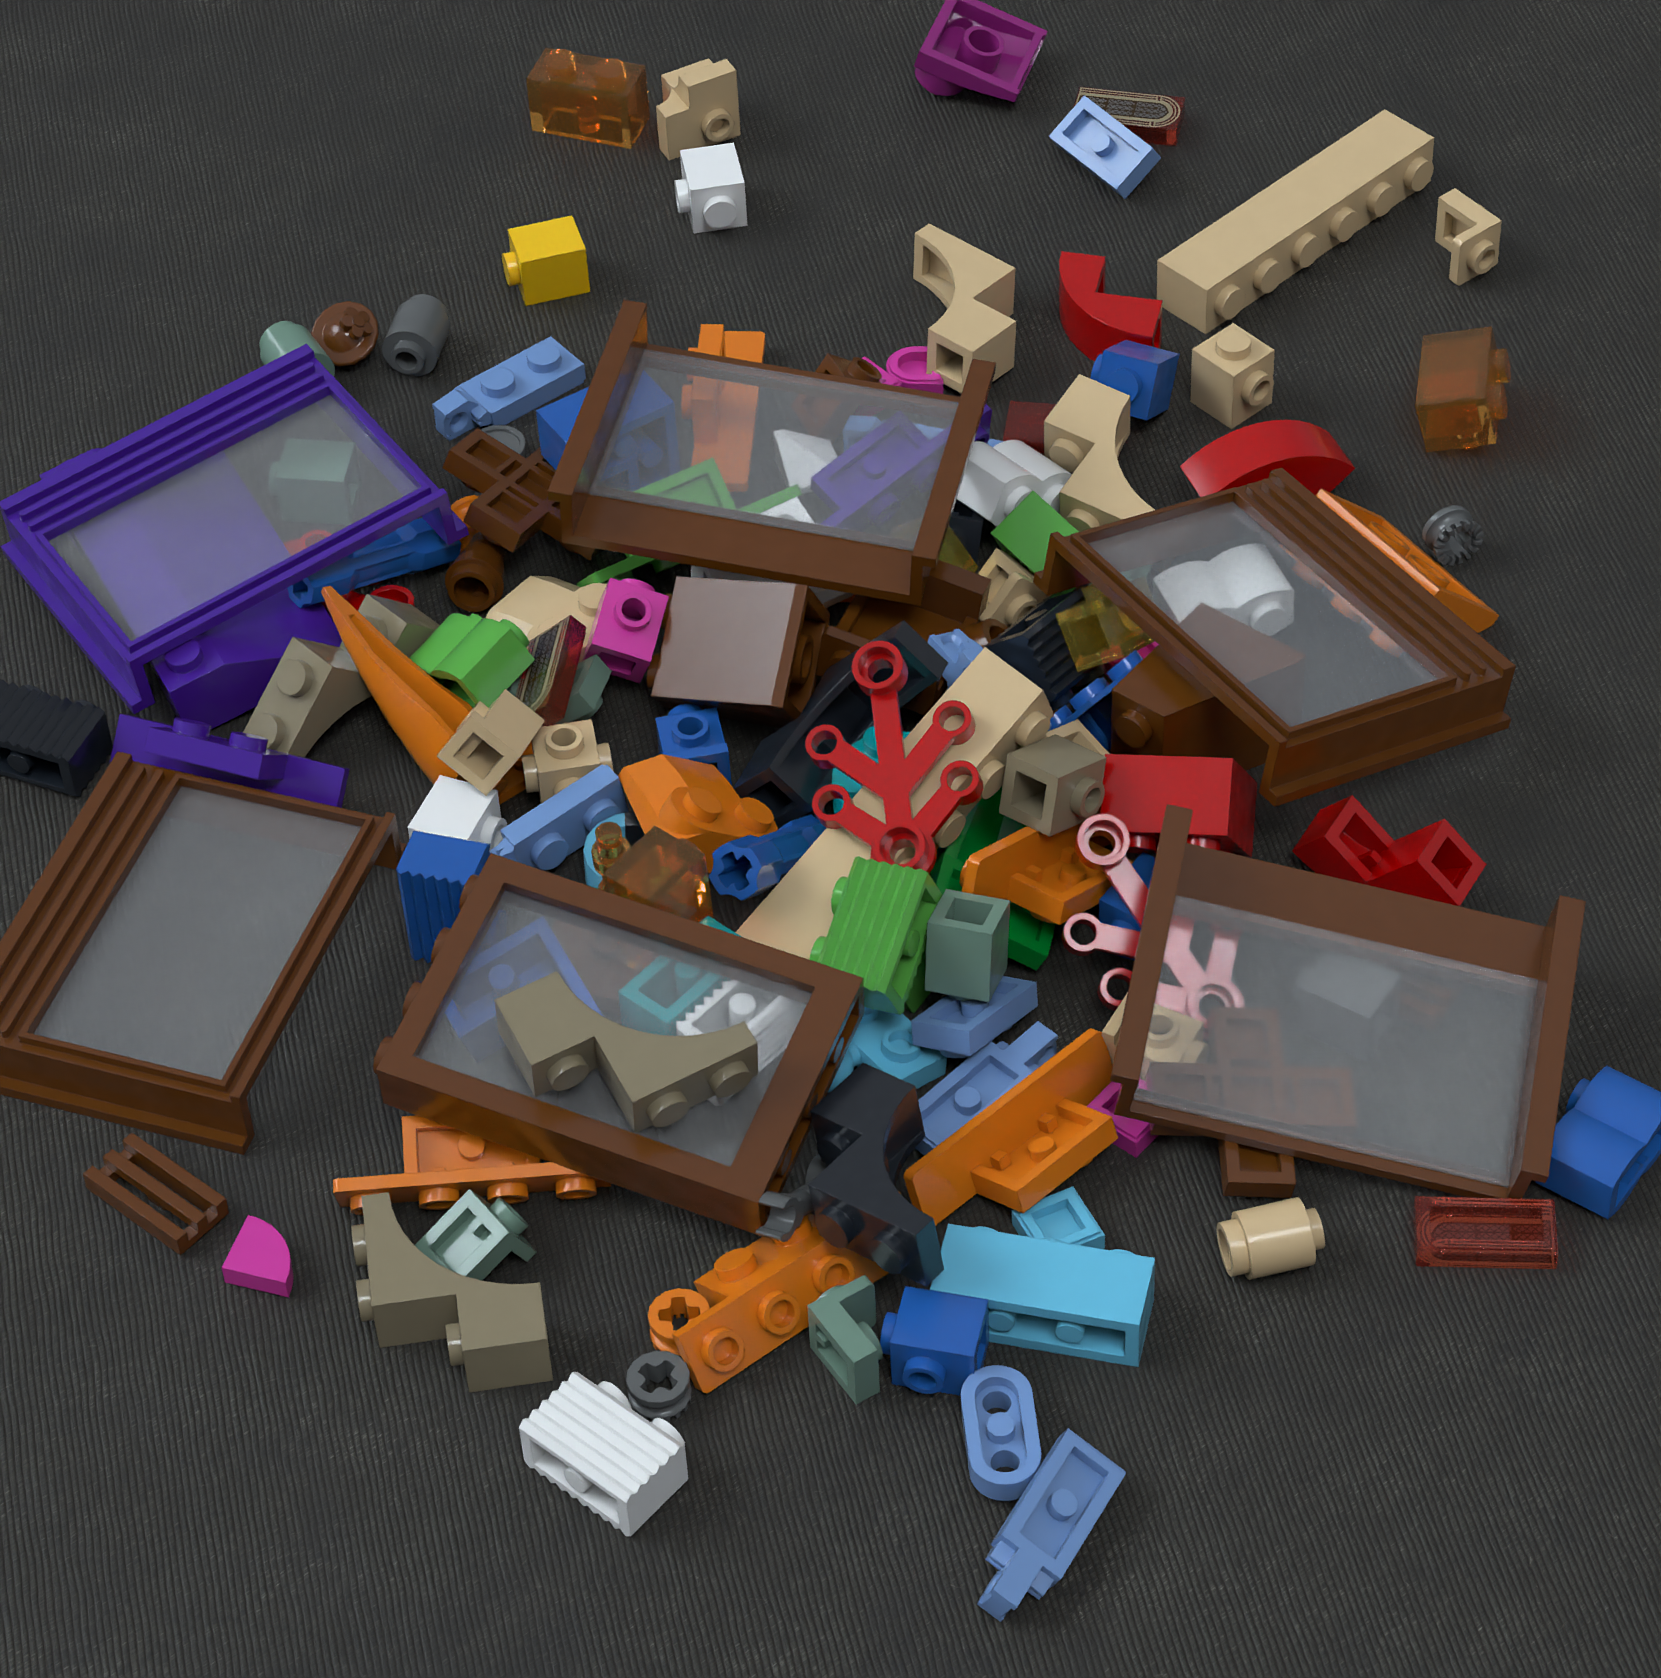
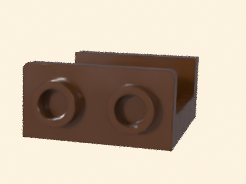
M938 560L936 568H931L921 606L856 594L837 627L828 626L821 637L816 675L823 677L827 668L903 620L926 642H928L929 636L932 634L939 635L953 632L954 629H960L963 632L965 626L971 623H980V616L987 606L991 579ZM941 675L939 680L925 688L901 708L926 715L942 697L948 686L947 681Z

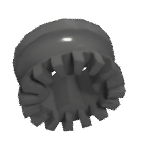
M1461 505L1448 506L1436 512L1426 522L1422 531V539L1425 545L1433 551L1438 562H1441L1443 565L1448 563L1449 566H1454L1455 561L1458 564L1463 563L1462 557L1464 556L1467 560L1471 558L1470 551L1476 553L1479 550L1476 545H1481L1483 542L1481 538L1484 537L1481 526L1473 520L1470 512Z
M652 1351L642 1354L634 1360L627 1370L626 1384L629 1391L628 1399L633 1411L640 1414L646 1420L650 1418L653 1421L655 1418H661L670 1422V1417L674 1416L677 1419L681 1416L682 1410L687 1411L688 1402L691 1403L692 1399L690 1371L686 1362L678 1355L668 1351ZM669 1377L672 1384L670 1391L666 1388L658 1387L652 1393L647 1392L646 1385L650 1383V1380L659 1383Z

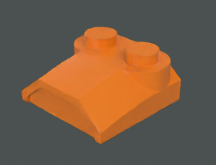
M661 754L625 766L618 775L654 856L660 864L711 873L713 868L712 853L725 843L747 835L760 837L778 830L772 811L757 799L750 797L740 798L729 781L712 764Z

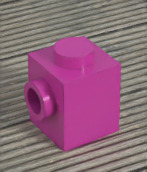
M610 578L598 604L583 660L597 654L612 671L611 675L640 683L651 662L669 596L655 592L651 585L641 580L627 578L620 581Z

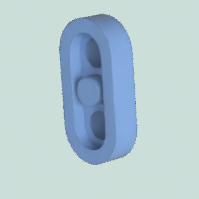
M1002 1365L986 1366L969 1375L961 1389V1415L969 1475L972 1484L981 1494L994 1500L1012 1501L1021 1497L1041 1465V1447L1033 1392L1029 1381L1019 1371ZM992 1408H1002L1007 1412L990 1414L987 1411ZM1001 1467H1010L1013 1468L1014 1471L999 1472L996 1471V1469Z

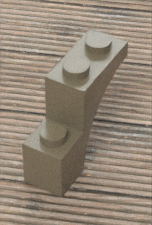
M366 594L358 610L360 614L408 658L440 626L411 604ZM292 637L243 733L267 738V749L305 757L316 741L335 721L351 708L371 697L372 695L362 680L343 641L339 647Z
M557 971L494 1000L499 1034L535 1097L552 1089L562 1091L572 1088L583 1081L590 1071L598 1068L634 1133H638L652 1125L655 1127L671 1125L681 1119L690 1107L715 1095L719 1098L731 1096L746 1087L751 1079L758 1075V1043L745 1021L726 1029L698 1035L669 1036L637 1031L613 1022L588 1007L570 990Z
M389 1192L362 1196L364 1224L352 1225L351 1230L356 1266L368 1265L369 1279L356 1280L361 1322L374 1320L380 1348L447 1338L451 1367L465 1365L469 1393L553 1381L540 1282L503 1284L482 1281L453 1272L424 1255L409 1240L396 1220Z

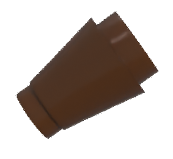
M480 532L472 537L471 541L452 563L445 575V585L452 602L459 608L470 612L483 611L499 601L504 590L505 548L489 542Z

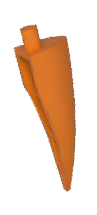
M323 587L321 590L322 596L362 680L389 725L417 765L433 785L440 775L468 782L440 760L437 754L456 733L459 725L473 709L471 705L438 683L396 648L333 587ZM503 776L493 789L498 790V794L501 793L508 785V780Z

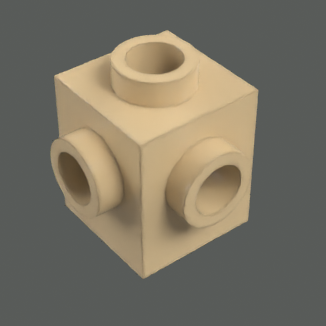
M592 719L540 727L531 740L533 754L521 756L526 792L538 791L540 804L602 764L604 766L608 765L613 770L609 743L597 744Z

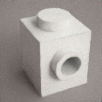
M734 142L680 150L682 179L674 180L675 197L678 212H688L693 233L748 226L745 182Z
M440 775L408 826L409 839L413 831H421L489 843L490 850L503 840L500 830L507 826L506 820L501 818L498 790L492 789L486 796L469 782Z

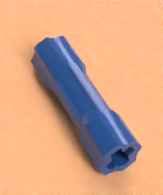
M419 518L288 587L289 598L299 608H304L324 602L321 590L326 586H331L340 595H344L351 590L406 573L414 574L456 560L460 555L461 542L458 540L448 545L423 518Z
M808 815L790 821L777 831L760 837L747 835L729 841L712 853L713 868L709 878L720 895H732L741 901L760 895L782 880L827 827L823 826L813 815Z

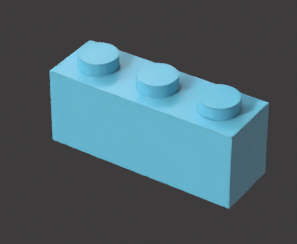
M948 1223L941 1247L944 1270L932 1281L930 1290L988 1299L989 1342L1139 1367L1154 1303L1155 1258L1136 1255L1122 1249L1105 1250L1069 1244L1055 1238L1039 1239L998 1232L989 1227H967Z

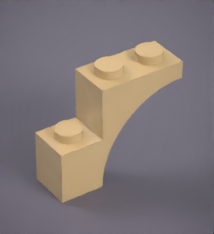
M927 224L915 233L913 279L930 289L942 301L947 310L936 323L928 328L926 374H932V371L941 375L943 384L962 393L972 359L996 362V370L992 382L1014 367L1016 321L1009 316L1013 314L1016 268L931 224Z
M1081 374L1077 376L1044 420V456L1066 471L1074 472L1059 492L1060 515L1079 532L1155 510L1132 489L1124 477L1118 462L1121 449L1130 435V395ZM1175 558L1150 565L1151 570L1162 574L1168 570Z

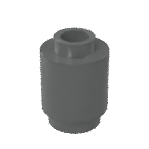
M418 294L404 301L398 307L382 345L383 356L393 369L408 376L426 375L434 369L451 327L446 306L439 299L431 295Z

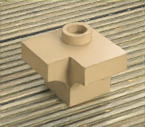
M708 58L661 75L663 103L656 106L659 148L669 161L680 157V150L712 146L741 135L736 69L727 59L712 63Z

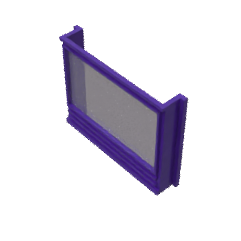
M307 343L0 501V511L11 541L1 546L3 554L133 714L155 704L143 667L144 664L422 516L448 545L469 535L465 523L451 510L447 492L443 488L439 489L330 374L315 358L314 351Z

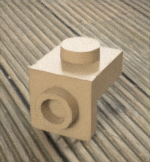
M1456 188L1443 194L1438 199L1435 241L1451 252L1449 280L1460 286L1479 274L1486 273L1497 265L1502 220Z
M998 548L994 550L978 573L991 579L987 606L980 616L981 622L988 618L996 619L1009 628L1011 624L1017 622L1024 614L1030 612V609L1043 602V599L1051 596L1044 594L1033 583L1034 575L1010 554Z

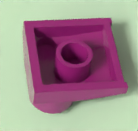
M945 0L915 61L916 79L927 91L939 96L955 95L964 88L1015 102L1033 67L1048 31L979 0Z

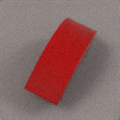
M1061 251L1059 260V315L1065 333L1079 351L1095 362L1098 355L1103 354L1105 349L1124 340L1161 348L1163 300L1105 294L1106 256Z
M1271 420L1242 427L1204 446L1180 466L1200 497L1268 479L1270 471L1279 468L1287 471L1316 496L1320 489L1331 492L1355 469L1328 431L1312 423L1299 420Z
M1353 795L1320 809L1292 850L1315 873L1456 906L1462 904L1487 865L1445 818L1393 840Z

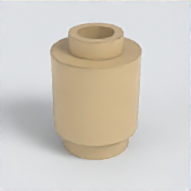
M1299 1197L1234 1211L1230 1220L1217 1223L1219 1250L1224 1267L1230 1277L1245 1274L1248 1280L1312 1266L1316 1262V1250L1325 1247L1324 1230L1317 1210L1315 1208L1305 1209Z

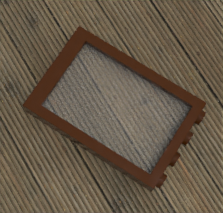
M491 853L479 876L472 874L465 883L460 897V912L452 927H444L438 934L431 954L432 965L423 982L415 981L411 985L403 1004V1020L394 1037L387 1035L377 1049L373 1071L378 1076L383 1103L756 1234V1230L766 1224L771 1210V1206L759 1204V1200L766 1191L782 1192L813 1125L810 1110L826 1097L865 1013L864 978ZM557 971L570 990L588 1007L613 1022L637 1031L669 1036L698 1035L726 1029L745 1021L758 1043V1075L753 1077L746 1087L731 1096L719 1098L715 1095L690 1107L681 1119L665 1127H655L652 1125L638 1133H634L598 1068L590 1071L583 1081L572 1088L562 1091L552 1089L535 1097L499 1034L494 1000Z

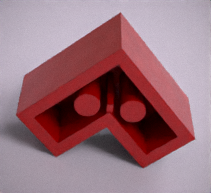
M1105 754V757H1107L1103 777L1105 794L1100 814L1113 815L1126 825L1130 835L1128 853H1156L1167 804L1193 810L1187 843L1252 858L1257 782L1233 758Z

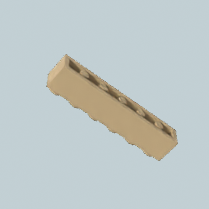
M1384 109L1158 259L1157 300H1163L1162 308L1204 334H1207L1224 321L1234 318L1243 308L1264 294L1272 292L1280 283L1302 268L1313 264L1317 258L1339 243L1347 241L1355 232L1371 221L1385 215L1396 204L1414 192L1422 190L1431 181L1434 170L1432 163L1434 137Z
M986 647L904 739L905 755L907 757L933 724V714L937 707L946 701L957 700L964 703L975 720L976 727L973 736L961 745H951L911 796L914 818L941 787L940 777L944 768L958 760L972 763L983 780L981 796L972 804L959 805L935 835L933 840L937 849L939 847H947L955 841L965 826L968 813L982 798H990L1001 788L1004 780L1007 754L1042 740L1049 730L1050 719L1054 716L1044 691ZM953 715L945 721L943 728L948 731L956 730L962 726L965 717ZM969 775L958 776L952 782L951 789L954 791L967 789L972 782V777ZM862 787L852 798L855 806L886 824L883 800ZM826 828L735 933L743 938L810 960L811 950L815 941L820 936H827L834 914L831 908V898L836 882L842 876L848 877L855 857L860 856L866 860L870 859L871 847L843 828ZM911 847L902 848L896 853L894 862L898 864L909 862L915 856L916 850Z

